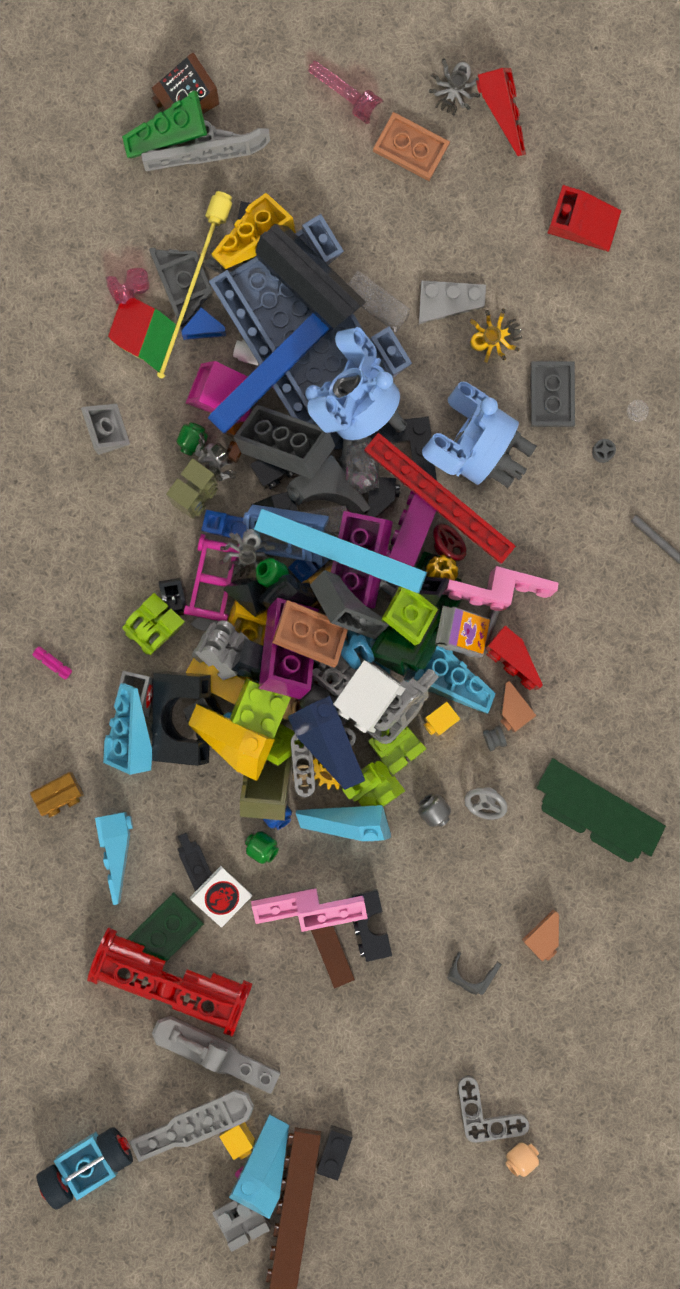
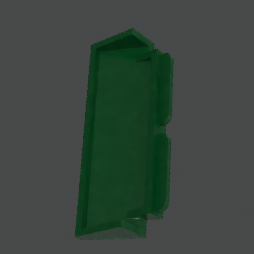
M424 551L416 568L426 571V566L429 564L430 559L440 556ZM456 578V579H455V581L462 583V580H461V579H459V578ZM441 595L435 605L438 611L420 644H412L389 625L377 637L371 648L374 661L403 677L408 668L415 672H418L419 669H425L437 648L435 643L443 606L458 608L461 600H453L448 595Z
M551 758L534 787L536 790L545 793L541 800L543 803L541 809L544 813L578 833H583L586 829L591 831V841L626 862H632L635 858L638 859L641 852L652 857L666 825Z

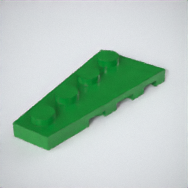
M195 90L190 92L181 101H176L164 112H159L150 121L142 123L122 136L127 158H135L150 150H160L207 135L198 92Z

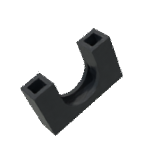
M169 671L154 673L152 680V761L195 766L209 763L210 745L204 740L187 739L181 736L174 727L172 712L174 705L180 698L202 699L210 697L211 675Z

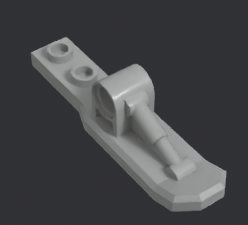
M204 120L208 134L196 138L194 144L181 147L172 146L159 151L150 150L147 153L141 154L145 171L185 164H200L252 155L269 143V129L257 128L250 133L240 135L216 129L209 121Z
M171 1015L159 1019L152 1032L156 1045L173 1051L218 1074H230L270 1094L281 1073L241 1054L233 1044Z
M234 1090L224 1096L175 1116L168 1124L135 1137L129 1142L140 1162L174 1147H188L248 1121L254 1104L248 1093Z

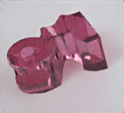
M143 268L129 269L124 284H120L117 277H106L108 290L116 304H126L128 299L134 298V293L142 294L149 289L148 273Z

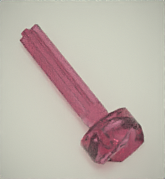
M316 60L309 65L308 72L354 105L352 111L354 116L365 124L370 123V115L373 109L383 102L382 98L371 90H366L361 95V93Z

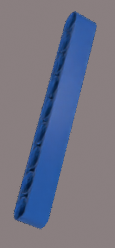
M312 313L208 416V419L225 434L330 329Z

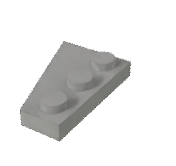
M421 281L419 324L484 308L486 285Z

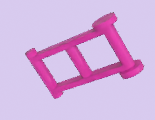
M206 534L200 535L198 551L202 552L190 606H185L184 614L216 621H228L229 614H225L229 594L225 591L220 612L195 607L200 582L223 587L232 582L236 559H240L239 557L232 556L227 578L202 573L208 548L223 552L239 553L231 547L225 549L228 543L206 539Z

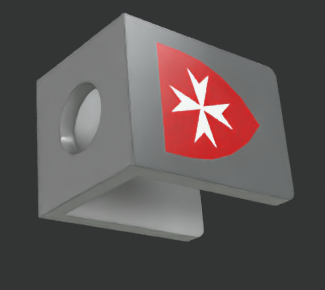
M122 671L119 686L121 683L133 686L134 678L145 680L140 701L144 716L149 717L153 701V678Z

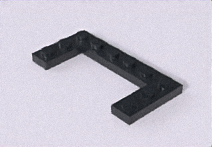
M429 416L404 419L407 425H405L406 428L401 432H396L391 424L387 422L378 431L369 435L373 440L380 433L392 444L410 442L412 461L437 480L435 465L426 460L422 454V449L431 439ZM331 432L330 434L335 444L332 451L342 450L343 438L337 432ZM356 442L355 448H361L358 442Z

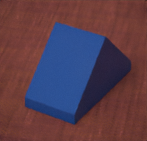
M202 307L181 330L183 340L226 336L225 327Z

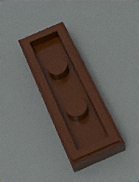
M334 926L311 930L334 989L354 981V976Z

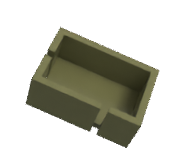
M192 458L180 474L188 482L185 484L177 478L166 495L172 505L193 519L195 516L199 517L206 508L204 503L208 498L213 499L219 489L217 488L218 482L214 473Z
M292 756L279 766L272 763V766H268V760H266L258 781L245 775L243 776L240 795V817L285 821Z

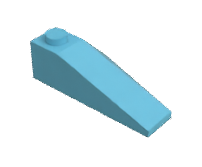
M383 805L296 810L300 828L358 841H381L391 838Z

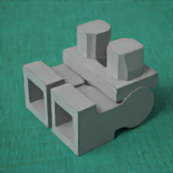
M219 621L217 624L213 622L210 623L208 629L202 635L197 648L192 652V656L199 663L205 662L208 666L213 665L219 671L217 675L222 680L237 676L238 672L231 670L238 646L248 638L242 632L238 633L235 627L227 621Z
M234 1200L212 1212L228 1242L227 1244L231 1252L247 1244L250 1238L254 1240L268 1232L271 1228L266 1217Z

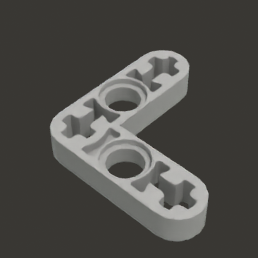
M344 728L347 736H351L352 740H349V742L353 746L356 739L355 733L349 728ZM294 734L291 739L294 789L298 796L306 798L311 796L315 790L313 757L305 745L302 749L299 748V745H295L294 741H298V738ZM303 758L309 762V768L306 771L298 770L296 763L299 759ZM310 773L311 778L306 777V783L311 785V789H308L305 794L303 790L298 788V786L302 785V777L297 779V774L306 775Z
M464 1076L459 1080L458 1091L464 1132L469 1141L477 1143L525 1135L528 1132L529 1122L522 1114L483 1119L477 1081L471 1076ZM466 1081H470L472 1085L474 1084V1087L471 1088L472 1097L476 1095V1099L468 1098L463 1101V1097H468L466 1089H462ZM469 1103H474L478 1107L477 1112L473 1115L465 1112V1107ZM517 1119L525 1123L519 1131L516 1127H509L511 1132L507 1133L506 1120H509V1125L516 1124ZM495 1122L503 1125V1130L499 1134H494L490 1130L491 1125ZM487 1123L488 1136H485L484 1131L478 1132L477 1137H473L472 1133H469L472 1130V1126H476L477 1129H484L483 1124Z

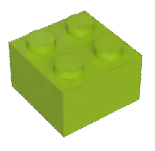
M246 678L229 719L235 724L274 739L291 697L282 694L274 696L273 692L259 689V682Z

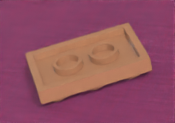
M393 112L376 142L373 152L430 181L449 147L450 141Z
M287 600L284 604L272 643L335 668L338 664L348 629L330 623L328 617Z

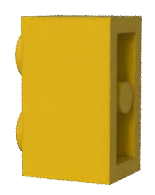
M445 702L424 718L426 723L423 726L430 735L435 734L439 736L458 722L460 718L449 703Z
M245 1122L220 1133L219 1137L233 1160L238 1157L243 1159L252 1153L251 1149L253 1148L255 1138Z

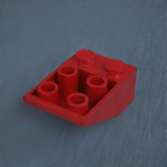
M562 185L547 233L609 252L622 210L585 191Z
M507 626L501 628L486 646L485 650L488 652L486 655L495 663L500 661L505 665L503 669L512 677L517 675L522 679L520 683L526 689H540L543 684L523 640Z

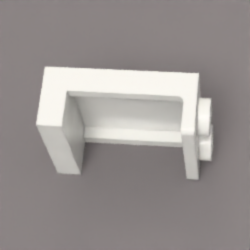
M364 660L333 705L339 709V715L347 720L352 718L356 721L354 726L364 733L367 730L374 733L376 731L374 726L396 695L401 696L406 688L372 663Z

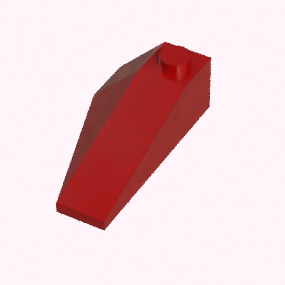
M499 68L478 74L479 80H476L478 92L482 93V97L517 156L526 155L522 128L516 122L519 120L520 113L516 103H513V98L517 97L512 69Z

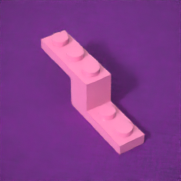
M496 566L490 572L487 589L449 579V583L442 594L448 595L453 600L463 599L469 601L472 605L490 606L492 610L503 611L511 605L514 587L517 591H530L536 593L539 597L547 598L557 591L558 582Z
M316 888L251 901L256 924L298 916L302 932L367 919L363 896L320 904Z

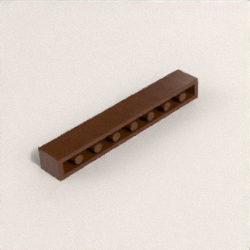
M295 1127L294 1133H289L287 1146L292 1148L290 1156L286 1155L284 1169H287L288 1173L287 1178H282L280 1192H284V1199L278 1202L277 1214L281 1215L280 1224L275 1223L273 1237H277L276 1246H271L269 1260H274L273 1268H268L266 1282L270 1283L269 1289H297L321 1131Z

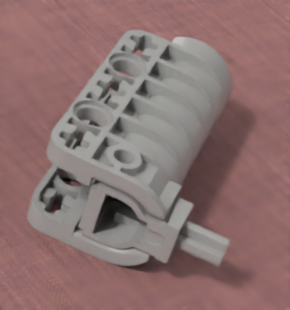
M358 652L357 655H358V657H359V659H360V662H361V664H362L364 660H363L362 656L360 655V653ZM341 654L335 668L314 660L317 668L313 670L311 684L317 681L319 686L326 688V690L335 695L336 697L330 695L333 704L358 670L352 669ZM373 661L372 664L406 689L401 696H395L374 726L376 731L373 733L367 730V732L382 744L391 743L416 717L424 704L423 702L429 697L428 689L439 678L435 671L428 669L418 681L412 678L409 682L403 680L400 683ZM389 729L390 736L388 737L385 735L381 737V731H386Z

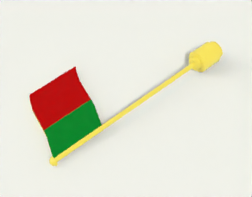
M216 191L215 195L211 197L205 215L208 218V222L211 223V227L177 324L157 309L137 300L126 289H124L108 337L121 349L144 360L154 368L159 378L166 376L164 372L215 226L225 224L232 206V197L224 192Z

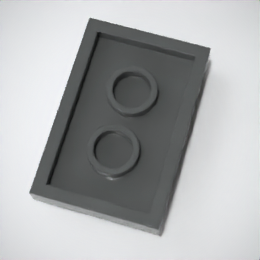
M531 361V427H574L575 361Z

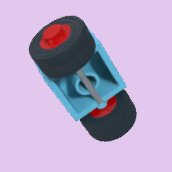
M115 1127L108 1129L99 1136L97 1132H94L59 1154L54 1160L55 1165H50L37 1174V1183L42 1197L55 1210L71 1202L73 1195L76 1200H79L114 1178L118 1171L133 1162L130 1145L127 1139Z

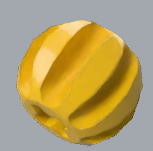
M446 555L433 557L426 566V576L448 578V580L453 581L458 577L456 562L452 558H446Z

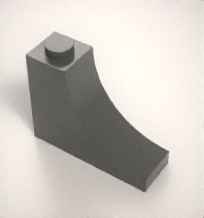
M332 455L324 461L313 479L300 475L293 479L286 487L288 496L298 506L313 500H326L337 503L352 513L365 515L370 509V506Z
M324 570L311 583L310 586L330 623L372 639H376L389 626V624L382 620V616L373 612L355 597L340 576Z

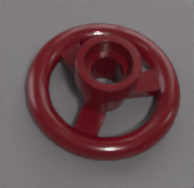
M437 524L433 530L436 552L439 555H446L454 561L463 560L466 557L467 549L460 534L447 524ZM447 532L450 533L455 538V540L452 537H450L447 534ZM455 547L460 549L459 555L453 553Z

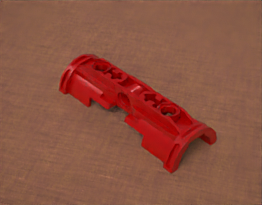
M111 928L106 930L92 962L87 978L88 982H93L97 985L101 981L148 1000L154 998L172 1005V1009L225 1029L223 1034L233 1037L253 983L243 980L241 984L215 973L212 974L211 978H208L188 969L182 979L162 971L166 961L144 953L145 946L117 936L116 930ZM127 968L130 971V977L122 979L118 974L119 969ZM135 972L138 973L136 977L138 979H136L135 982H131L135 976ZM144 977L149 978L148 982L151 984H147L146 986L142 985L143 981L141 980H143ZM186 993L191 994L190 998L192 1000H189L188 1003L184 1001L183 997ZM198 997H200L201 999L198 1003V1006L195 1007L194 1005L196 1003V1000ZM206 1000L213 1002L214 1010L210 1012L205 1011L202 1003Z

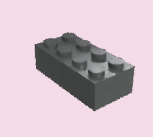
M256 405L234 436L242 454L313 479L335 447L331 434L325 433L319 426L260 405Z

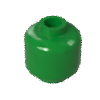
M193 422L184 424L176 441L181 447L180 451L192 456L200 443L199 435L203 437L206 443L208 439V434L205 432L206 428Z
M266 558L256 568L257 581L267 588L277 583L281 576L289 574L286 565L273 558Z
M263 831L250 834L245 841L247 846L246 854L260 864L272 862L279 851L276 839Z

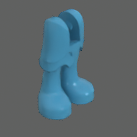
M348 630L347 636L350 639V643L348 644L346 640L344 641L341 656L355 670L361 666L357 655L358 652L363 660L372 663L374 655L367 643L366 637Z

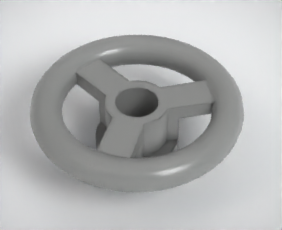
M492 788L472 789L465 795L466 807L471 813L480 818L495 820L503 817L507 812L505 799ZM479 795V802L473 805L471 798ZM482 809L489 810V809H490V810L495 811L496 813H486V812H483V811H480V810H482Z

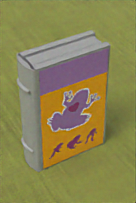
M443 606L435 644L445 650L462 653L468 657L481 658L484 656L491 619L456 607Z

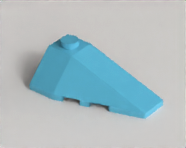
M437 646L425 669H419L418 672H415L408 668L404 677L405 681L409 682L412 678L418 681L428 669L433 670L439 678L428 689L429 692L483 713H489L496 693L478 676H475L463 661H460L452 654V650H445Z
M121 683L114 704L116 710L115 717L111 718L109 723L112 727L110 735H106L104 741L103 763L129 775L150 771L152 765V746L138 689Z
M127 812L95 818L100 847L106 850L103 861L106 869L110 870L108 884L113 905H117L121 901L130 829H133L132 818L127 816Z
M271 1115L268 1116L252 1149V1153L249 1155L229 1196L230 1199L270 1219L280 1198L289 1130L288 1124Z

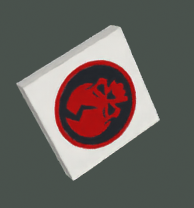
M220 866L192 894L190 899L222 928L252 897V894Z

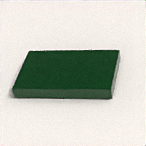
M173 892L127 940L145 946L144 953L167 962L205 923Z

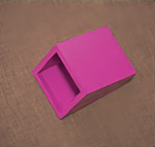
M217 361L201 363L185 403L212 413L248 376ZM250 408L236 423L246 421L252 409Z

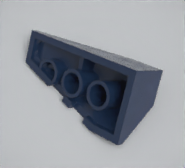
M330 696L288 716L299 741L305 745L344 790L365 781Z

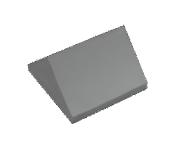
M117 404L81 408L94 450L98 455L130 445Z

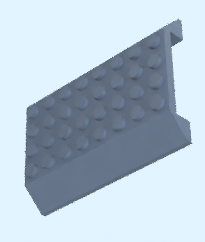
M321 214L303 224L302 230L295 233L327 265L344 252ZM257 257L230 273L226 270L209 280L210 285L259 365L313 313ZM351 314L333 330H329L273 386L291 417L314 425L317 424L308 413L307 405L309 400L305 396V390L311 385H317L321 388L325 382H332L344 371L348 360L337 347L335 336L341 330L355 327L362 329L354 314ZM390 326L370 338L376 348V358L381 359L379 366L385 372H389L393 378L412 364Z

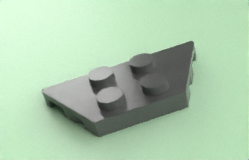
M150 248V254L178 320L199 257L196 251L186 250L180 252L174 249L167 251ZM202 266L181 326L192 317L213 293Z

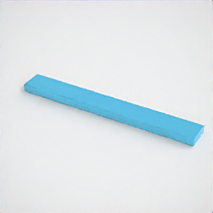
M261 509L254 528L256 531L416 593H420L427 574L426 571L265 509Z

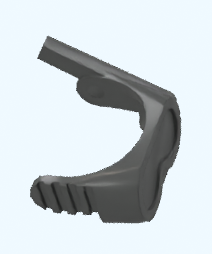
M458 952L447 976L448 980L461 986L471 994L477 995L479 993L483 995L502 964L497 961L492 970L488 971L482 982L477 984L468 983L461 978L457 970V962L461 955V952Z

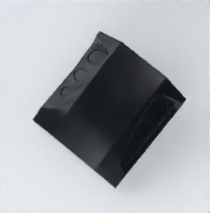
M289 574L281 576L278 582L269 586L258 599L259 603L266 608H269L277 598L310 607L318 601L310 583L300 584V582H296L293 575Z

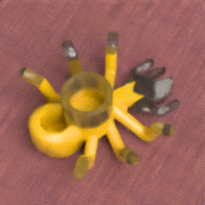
M504 308L501 309L497 327L491 323L489 310L485 311L488 325L486 330L481 328L475 320L470 319V323L479 331L472 336L470 346L479 352L484 351L488 347L484 359L485 363L488 362L494 346H496L497 353L501 356L502 360H506L505 354L501 351L499 341L510 350L517 352L520 350L517 346L510 345L504 339L505 337L513 341L522 339V336L513 337L519 335L522 329H515L520 324L509 325L515 322L516 319L508 321L504 330H500L505 314Z

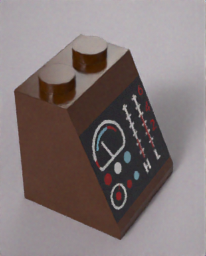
M194 52L152 87L153 97L151 99L157 109L162 108L163 111L170 108L176 101H181L194 90L198 92L202 114L219 105L217 87Z

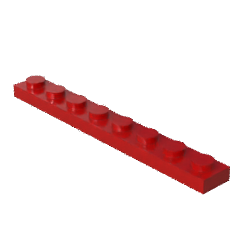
M380 433L364 449V452L500 564L504 562L516 547Z

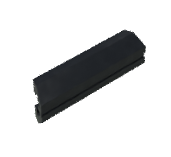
M274 224L270 230L260 236L255 252L258 260L330 330H333L366 303L288 226Z

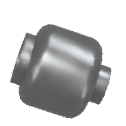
M429 794L419 802V815L428 826L442 827L450 820L451 808L440 795Z

